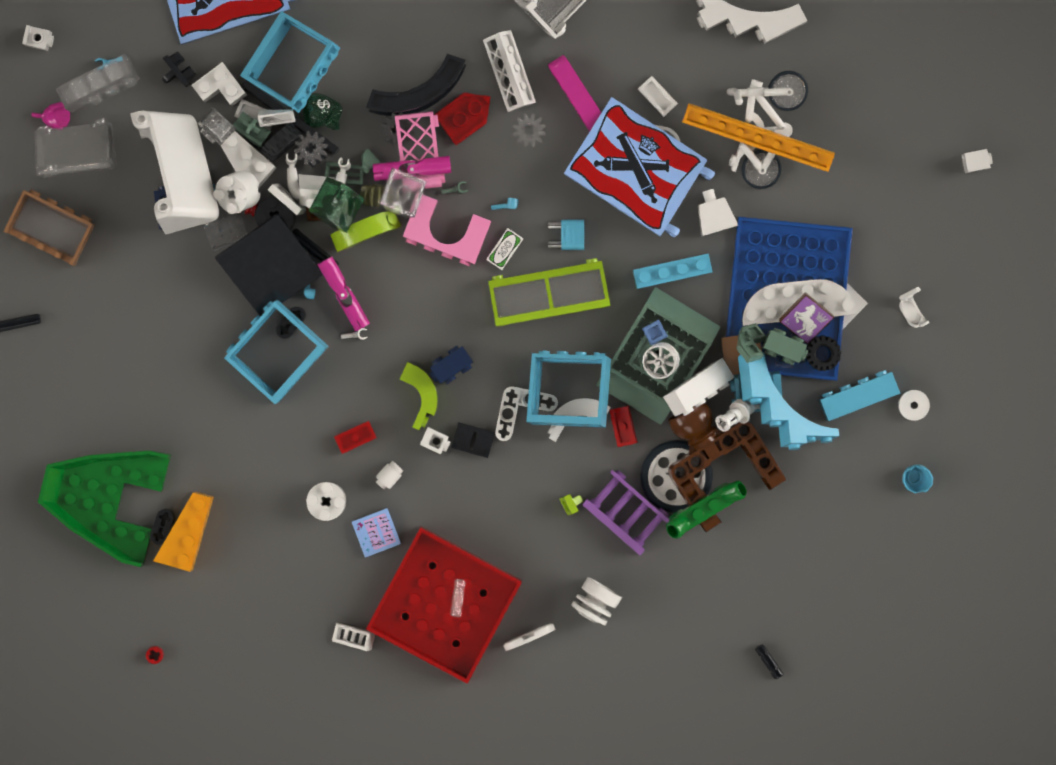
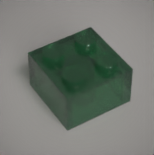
M326 177L309 211L330 227L347 233L364 198L343 182Z

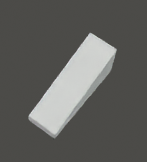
M259 110L258 112L260 127L296 121L293 110Z

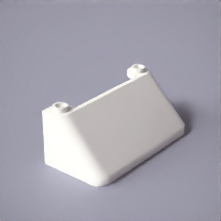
M155 111L130 113L133 125L139 130L141 138H149L155 147L167 198L160 199L155 203L154 212L156 220L165 235L216 220L219 216V207L217 200L213 196L214 188L195 118L189 114Z

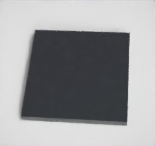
M278 213L215 256L216 261L260 317L265 312L263 308L270 301L273 303L279 300L283 303L323 275L318 265Z

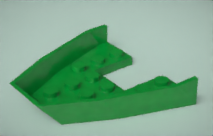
M150 450L97 454L47 464L38 503L71 531L121 563L142 567L144 566L152 528L116 519L124 484L128 483L162 492L171 454Z

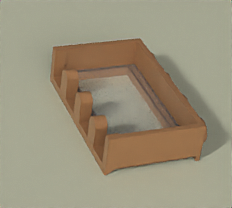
M32 189L29 192L23 190L3 232L11 234L40 250L52 254L56 258L76 266L96 226L91 223L93 219L83 214L81 217L74 215L75 210L67 206L62 209L57 206L58 202L50 198L44 200L40 198V193Z

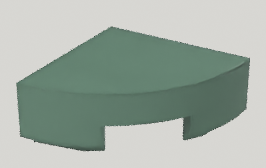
M368 148L361 155L362 168L366 174L373 169V164L380 163Z

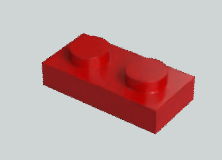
M629 405L609 410L617 447L638 443Z
M367 421L334 436L343 454L376 439L377 436L370 421Z

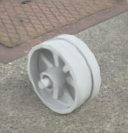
M660 342L655 343L646 350L643 355L642 364L648 375L656 379H664L677 370L680 358L677 350L672 345ZM659 347V355L652 349ZM663 348L670 353L667 355L663 354ZM649 353L655 358V360H648ZM671 355L673 356L674 363L668 361V357ZM649 364H654L656 366L653 370ZM665 364L673 367L669 373ZM660 367L662 368L664 374L657 373Z

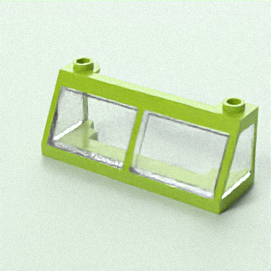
M597 258L586 260V264L503 278V275L493 276L492 280L488 281L496 327L611 306L603 264Z

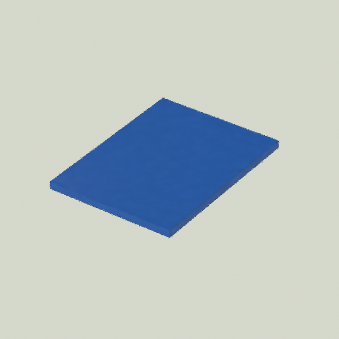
M738 217L726 337L739 335V331L743 327V313L748 301L757 291L766 286L777 283L821 279L835 282L847 290L853 228ZM835 316L815 338L820 336L831 337L837 341L841 350L844 316ZM780 322L757 324L765 335H767L769 330L777 328L785 331V336L789 338L792 336L798 337ZM820 346L816 350V357L820 361H826L831 356L830 349L826 346ZM765 354L769 372L779 371L781 375L834 381L838 379L839 362L831 370L820 371L812 368L806 358L804 361H800V363L790 365L781 361L783 357L778 355L771 357Z

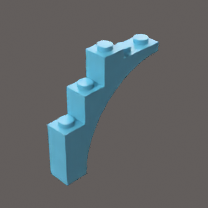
M765 354L762 359L749 363L741 355L738 356L742 400L750 402V404H760L762 424H769L770 427H779L781 447H789V450H798L800 446L816 442V440H821V443H830L832 439L839 437V429L813 423L789 406L771 379Z

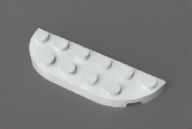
M819 279L777 283L760 289L751 297L744 309L742 326L755 323L780 322L779 319L805 292L832 313L834 317L858 314L854 299L849 292L835 282Z

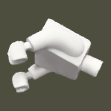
M287 153L286 163L289 165V168H287V186L289 192L294 199L299 200L300 206H307L310 209L316 207L326 208L329 203L339 198L344 191L347 178L345 173L351 167L349 159L346 165H342L343 159L342 157L339 158L340 172L337 173L336 178L297 175V168H295L297 154L295 153L294 160H289Z

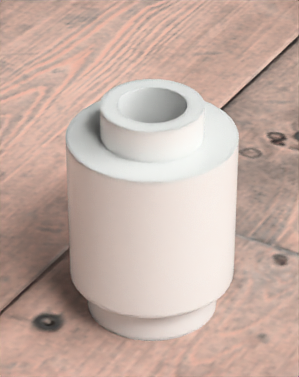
M391 461L390 464L387 463L376 475L378 479L376 483L384 490L386 487L391 489L402 476L401 473L404 470L394 461Z

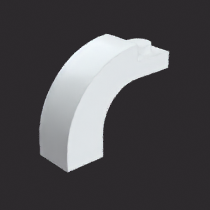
M590 398L575 399L562 405L553 415L598 417L599 401ZM551 425L547 432L550 434L549 439L556 442L564 426Z

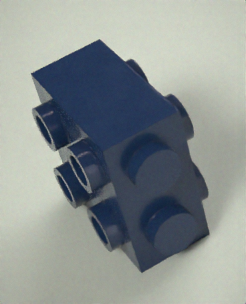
M457 345L448 351L449 355L444 359L440 356L432 361L433 366L430 367L432 371L429 374L435 383L439 381L440 384L445 382L447 385L456 379L455 375L461 371L464 374L472 368L471 364L474 362L463 346L459 348Z

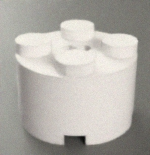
M237 171L219 179L213 196L229 214L239 213L258 203L260 199V192L258 193L259 183L250 172Z
M319 483L308 493L306 499L308 510L319 520H333L343 513L346 506V495L343 489L335 483ZM323 497L331 498V500L329 501L331 504L330 506L322 504L324 501L322 499Z

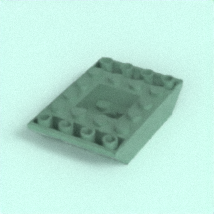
M655 287L611 359L609 394L661 425L671 411L663 397L692 377L715 339L720 326ZM657 320H660L668 337L657 343H669L677 350L680 358L677 370L664 379H656L648 375L642 364L644 353L653 346L650 345L642 328ZM659 347L654 348L652 350L655 352L659 350ZM663 348L664 354L667 355L670 353L669 351ZM649 353L648 360H655ZM671 355L668 357V361L674 363L673 356ZM649 364L651 368L654 370L656 366L654 364ZM665 364L669 373L673 367ZM660 367L657 373L664 374L662 368ZM600 377V379L598 380V382L596 383V386H598L599 388H600V380H601V377Z

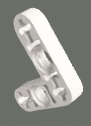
M508 387L504 390L495 431L496 437L499 440L507 441L511 438L518 405L528 407L525 401V396L529 394L528 389ZM511 389L515 390L514 393L517 394V398H513L512 404L516 403L515 408L510 405L504 406V401L509 402V397L506 396V393L510 392ZM540 392V395H543L542 400H548V397H551L555 405L546 408L547 405L541 403L539 410H555L558 405L557 398L554 395ZM504 409H512L513 417L511 419L503 417L502 412ZM500 420L512 422V426L507 425V431L510 434L506 435L505 438H502L501 434L498 433L504 426V424H500Z

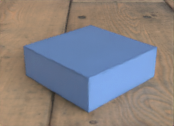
M660 320L642 328L650 345L668 337Z

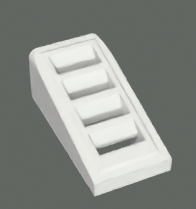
M336 623L332 642L370 651L373 647L375 634L363 628ZM345 629L343 639H340L341 631ZM352 631L351 639L348 641L349 632ZM357 633L360 634L358 643L355 642Z

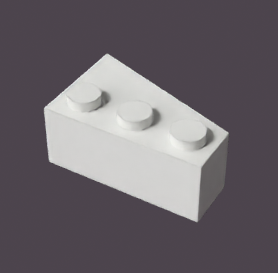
M232 128L219 142L235 171H247L254 175L259 183L258 189L277 169Z

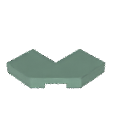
M756 323L743 326L739 331L736 349L747 363L760 360L764 354L756 344L764 342L767 337Z

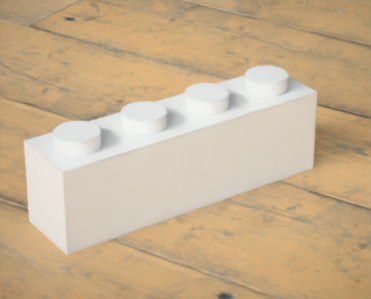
M721 358L702 369L663 398L675 417L680 414L686 416L694 411L693 406L699 407L705 403L706 397L710 399L718 394L717 389L721 391L730 385L728 382L734 376L724 359Z

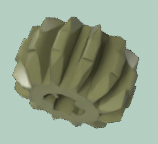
M380 184L362 186L360 191L361 204L372 207L390 205L392 199L391 187Z

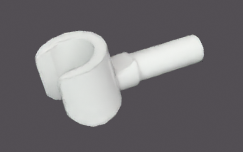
M361 328L357 332L341 334V339L358 338L364 340L367 337L363 338L359 333L361 330L367 329Z

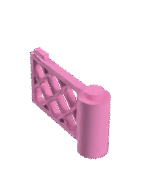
M433 111L395 115L400 161H404L408 155L420 161L423 160L427 153H430L433 157H439L435 127H439L438 116L433 115ZM430 116L431 124L425 130L417 122L421 117ZM408 119L413 124L406 132L400 127L399 120ZM415 125L423 131L418 140L409 134ZM425 134L433 140L429 148L420 143ZM406 136L415 142L410 150L402 146V141ZM417 144L426 150L420 159L411 153ZM402 164V174L409 175L405 164ZM418 174L415 177L402 178L404 191L442 187V183H445V174L428 176Z

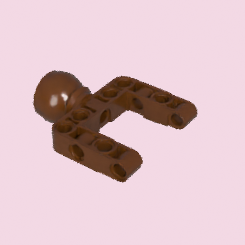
M703 403L699 407L693 406L694 411L686 416L680 414L675 417L673 415L668 419L673 433L683 440H688L687 445L690 446L689 452L673 462L668 469L669 477L688 506L706 496L705 492L695 482L694 475L711 465V462L719 456L728 454L738 446H741L769 490L786 481L781 469L750 422L745 424L738 422L732 425L726 432L716 430V427L712 426V412L707 403ZM742 425L747 427L745 435L739 433V428ZM729 435L731 437V443L725 446L723 444V439L725 436ZM697 456L699 458V464L693 467L691 465V459ZM763 457L767 459L765 467H761L759 464L760 459ZM678 467L683 468V474L680 477L675 476V470ZM715 514L700 523L705 532H708L722 523V521Z

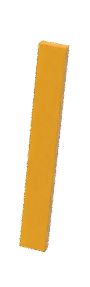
M690 103L687 106L682 123L829 172L835 155L834 152Z

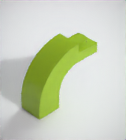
M392 209L355 222L330 234L337 252H340L375 236L401 227L395 210Z
M407 362L400 380L411 384L420 393L421 408L412 426L420 430L421 427H426L429 417L426 416L427 413L435 416L438 406V395L431 377L420 367Z

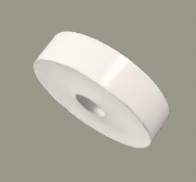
M918 390L906 391L898 401L900 414L908 420L916 421L924 418L930 408L928 397ZM912 402L917 403V407L915 409L911 408Z

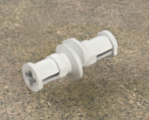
M742 399L735 400L729 406L730 410L726 414L716 417L717 427L719 430L726 432L732 425L738 422L747 423L750 415L755 410L760 409V404H750V402L743 401Z

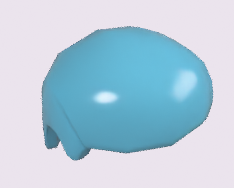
M915 464L904 470L902 482L907 490L915 494L927 492L933 485V476L925 466Z

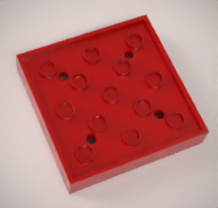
M421 526L366 630L468 684L517 593L522 580ZM430 562L436 563L435 569L429 567ZM485 589L487 595L481 596L480 590ZM403 613L409 614L407 620L402 618ZM454 640L460 642L458 647L453 646L452 642Z

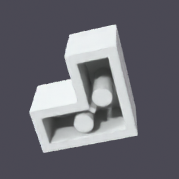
M223 62L192 84V87L205 103L219 92L223 94L232 107L247 96V93Z

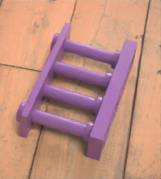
M611 470L610 473L614 476L595 499L592 498L591 501L586 499L582 505L635 552L641 555L645 551L642 547L644 545L643 542L662 520L667 523L669 522L667 518L669 514L662 508L659 510L630 486L624 480L626 476L619 470L616 472ZM621 482L628 490L612 509L604 514L599 509L601 507L600 504L616 485ZM635 494L643 502L624 524L618 526L613 522L616 519L615 516ZM648 507L657 514L656 517L638 537L635 536L633 539L628 535L629 529Z

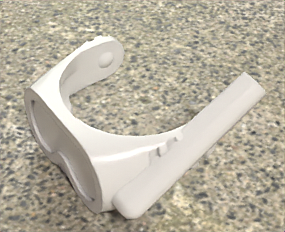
M919 287L899 297L901 312L908 324L915 328L923 327L929 323L920 312L913 298L914 294L921 291Z

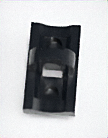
M176 52L170 57L168 55L163 57L171 71L163 76L162 81L169 83L178 77L182 84L188 87L191 84L189 81L194 78L196 73L190 66L182 72L177 66L185 61L182 55Z

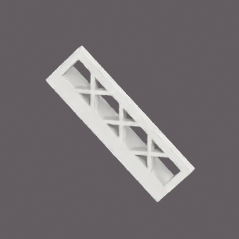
M511 30L499 32L484 39L483 42L507 111L512 112L523 106L536 103ZM495 40L497 44L496 51L493 50L491 45V41ZM499 58L503 61V69L499 68ZM505 76L509 78V87L505 85ZM511 95H514L517 104L512 106L510 100Z

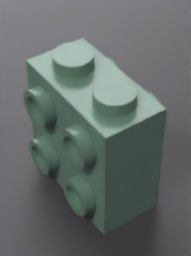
M777 328L768 331L767 338L761 347L765 350L764 354L771 357H776L777 355L783 357L781 361L790 365L805 360L808 350H806L807 345L803 344V339L796 336L789 338L785 336V331Z

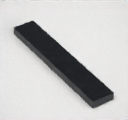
M246 79L242 83L244 90L270 109L287 110ZM295 116L296 121L291 123L297 129L331 154L336 155L338 153L339 147Z

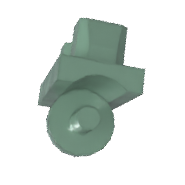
M244 112L241 113L231 127L259 148L271 134V131L264 126L260 127L258 120L251 118Z

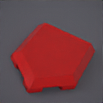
M464 92L434 114L438 116V123L455 146L487 124L491 96Z

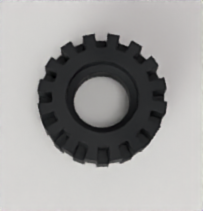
M820 336L813 339L807 345L806 350H808L806 359L814 369L820 371L831 370L841 359L840 346L831 337ZM820 346H826L830 349L831 356L826 361H820L816 357V350Z

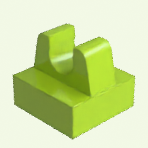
M568 494L559 498L567 515L578 512L577 505L583 502L580 495L572 498Z

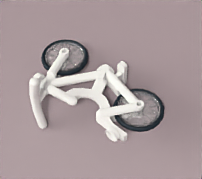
M795 71L778 73L771 80L769 87H762L763 82L752 79L750 87L747 89H727V94L734 96L737 105H742V97H748L745 121L747 123L754 121L758 127L787 137L793 132L792 126L781 120L764 96H769L771 103L783 111L798 109L803 105L808 96L807 81L801 74ZM755 99L776 126L764 127L763 121L754 112ZM740 142L736 155L732 154L729 160V166H732L731 170L736 172L739 160L745 154L746 158L741 168L745 182L756 189H766L774 185L778 181L782 170L781 162L777 155L762 149L752 151L756 147Z

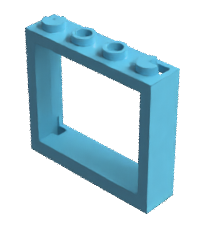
M281 11L240 76L299 113L306 106L310 95L316 90L322 76L327 73L331 62L337 57L340 47ZM291 26H294L326 47L290 101L257 79Z
M279 300L273 303L270 301L263 308L265 311L261 317L257 315L251 322L253 326L248 331L245 329L238 336L239 342L236 345L234 343L231 344L226 351L228 354L224 357L274 404L281 401L329 347ZM276 310L280 311L317 345L277 392L236 356Z
M544 350L539 351V353H532L526 422L532 425L606 428L611 358L605 356V353L594 352V355H587L586 352H575V355H569L566 351H557V354H550V351ZM542 363L602 364L598 417L538 415Z

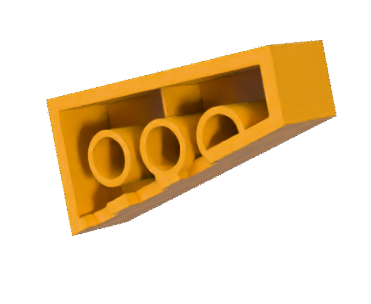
M199 492L192 493L153 560L154 562L189 572L193 570L214 499L213 496Z

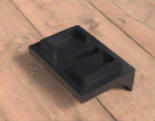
M458 422L451 448L488 458L495 432ZM474 432H477L473 450H471L469 447Z

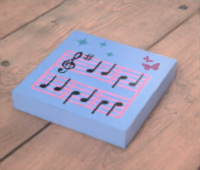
M388 508L352 521L365 558L401 544Z

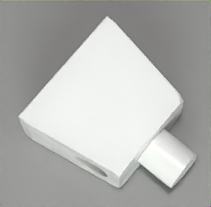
M714 189L702 192L705 203L698 205L701 236L738 226L725 197L716 199Z

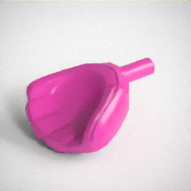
M57 102L49 105L43 111V114L32 112L31 116L42 118V121L49 127L62 131L68 126L70 121V110L65 102Z

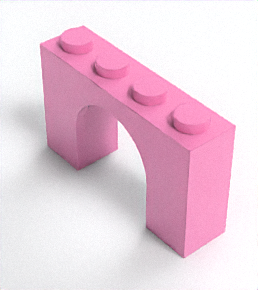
M419 193L403 237L407 238L405 242L415 246L417 243L424 245L423 249L433 253L435 250L442 252L441 256L451 260L453 257L459 258V263L469 267L471 264L475 265L491 221L473 214L466 234L460 241L454 244L440 243L432 236L430 231V221L438 200Z

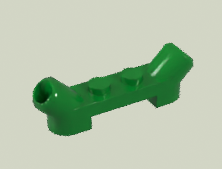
M741 481L723 483L716 487L715 491L697 502L675 512L670 516L669 522L666 524L667 533L670 537L678 539L685 532L734 502L744 499L747 495L745 485Z

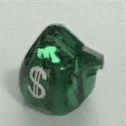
M312 93L307 100L306 106L303 108L305 123L313 128H321L326 125L327 128L332 130L340 129L339 120L343 112L341 104L324 94Z

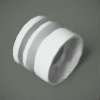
M587 577L581 587L587 593V596L577 594L576 597L582 601V604L573 600L571 606L588 620L605 626L608 621L601 617V615L604 614L611 617V613L605 608L607 606L616 608L622 597L603 584Z

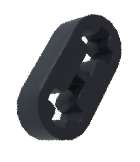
M301 307L291 308L290 311L292 313L293 311H301L300 316L302 318L300 320L304 322L306 318L305 311ZM284 316L276 327V333L280 338L287 339L298 328ZM290 323L291 326L288 328L290 333L282 335L281 326L286 327Z
M163 509L156 516L150 538L155 544H163L172 529L175 516L170 509ZM167 512L168 517L171 519L167 520L165 525H162L163 518H161V515ZM160 528H163L162 535L164 539L161 538L158 541L157 536L154 535L160 531Z

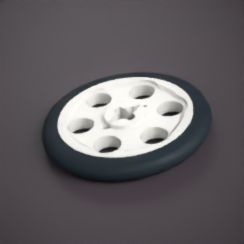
M668 441L658 445L651 450L642 464L640 478L644 494L656 507L662 508L667 512L675 513L680 509L683 510L688 507L669 475L666 474L668 473L669 466L677 460L678 454H687L689 452L690 446L685 441ZM697 456L691 459V465L695 467L699 464ZM661 457H666L669 460V465L666 468H661L658 465V460ZM711 465L703 469L699 477L694 478L697 485L706 495L709 494L713 481ZM676 468L675 473L679 471V475L682 476L683 468ZM660 475L663 477V484L661 486L653 484L654 476ZM670 489L676 492L674 500H668L665 496L666 492Z

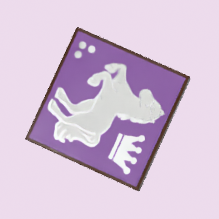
M805 292L782 315L779 321L795 335L803 339L806 344H809L834 318V315Z

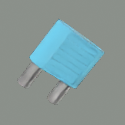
M584 219L548 222V225H561L548 226L549 229H561V241L548 242V244L561 245H548V248L584 250Z

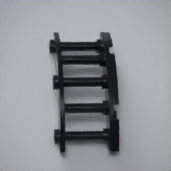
M447 53L440 68L428 81L404 92H383L372 89L366 108L371 113L392 116V112L399 115L400 112L411 114L426 110L437 104L452 91L463 75L466 64H464L466 60Z

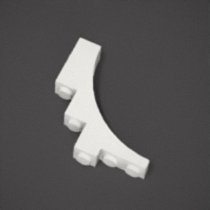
M696 0L698 6L703 7L698 12L699 17H697L701 28L705 27L707 31L727 21L726 27L729 33L734 34L736 38L756 27L755 33L759 41L763 40L764 44L807 22L799 4L778 11L756 12L735 7L723 0Z

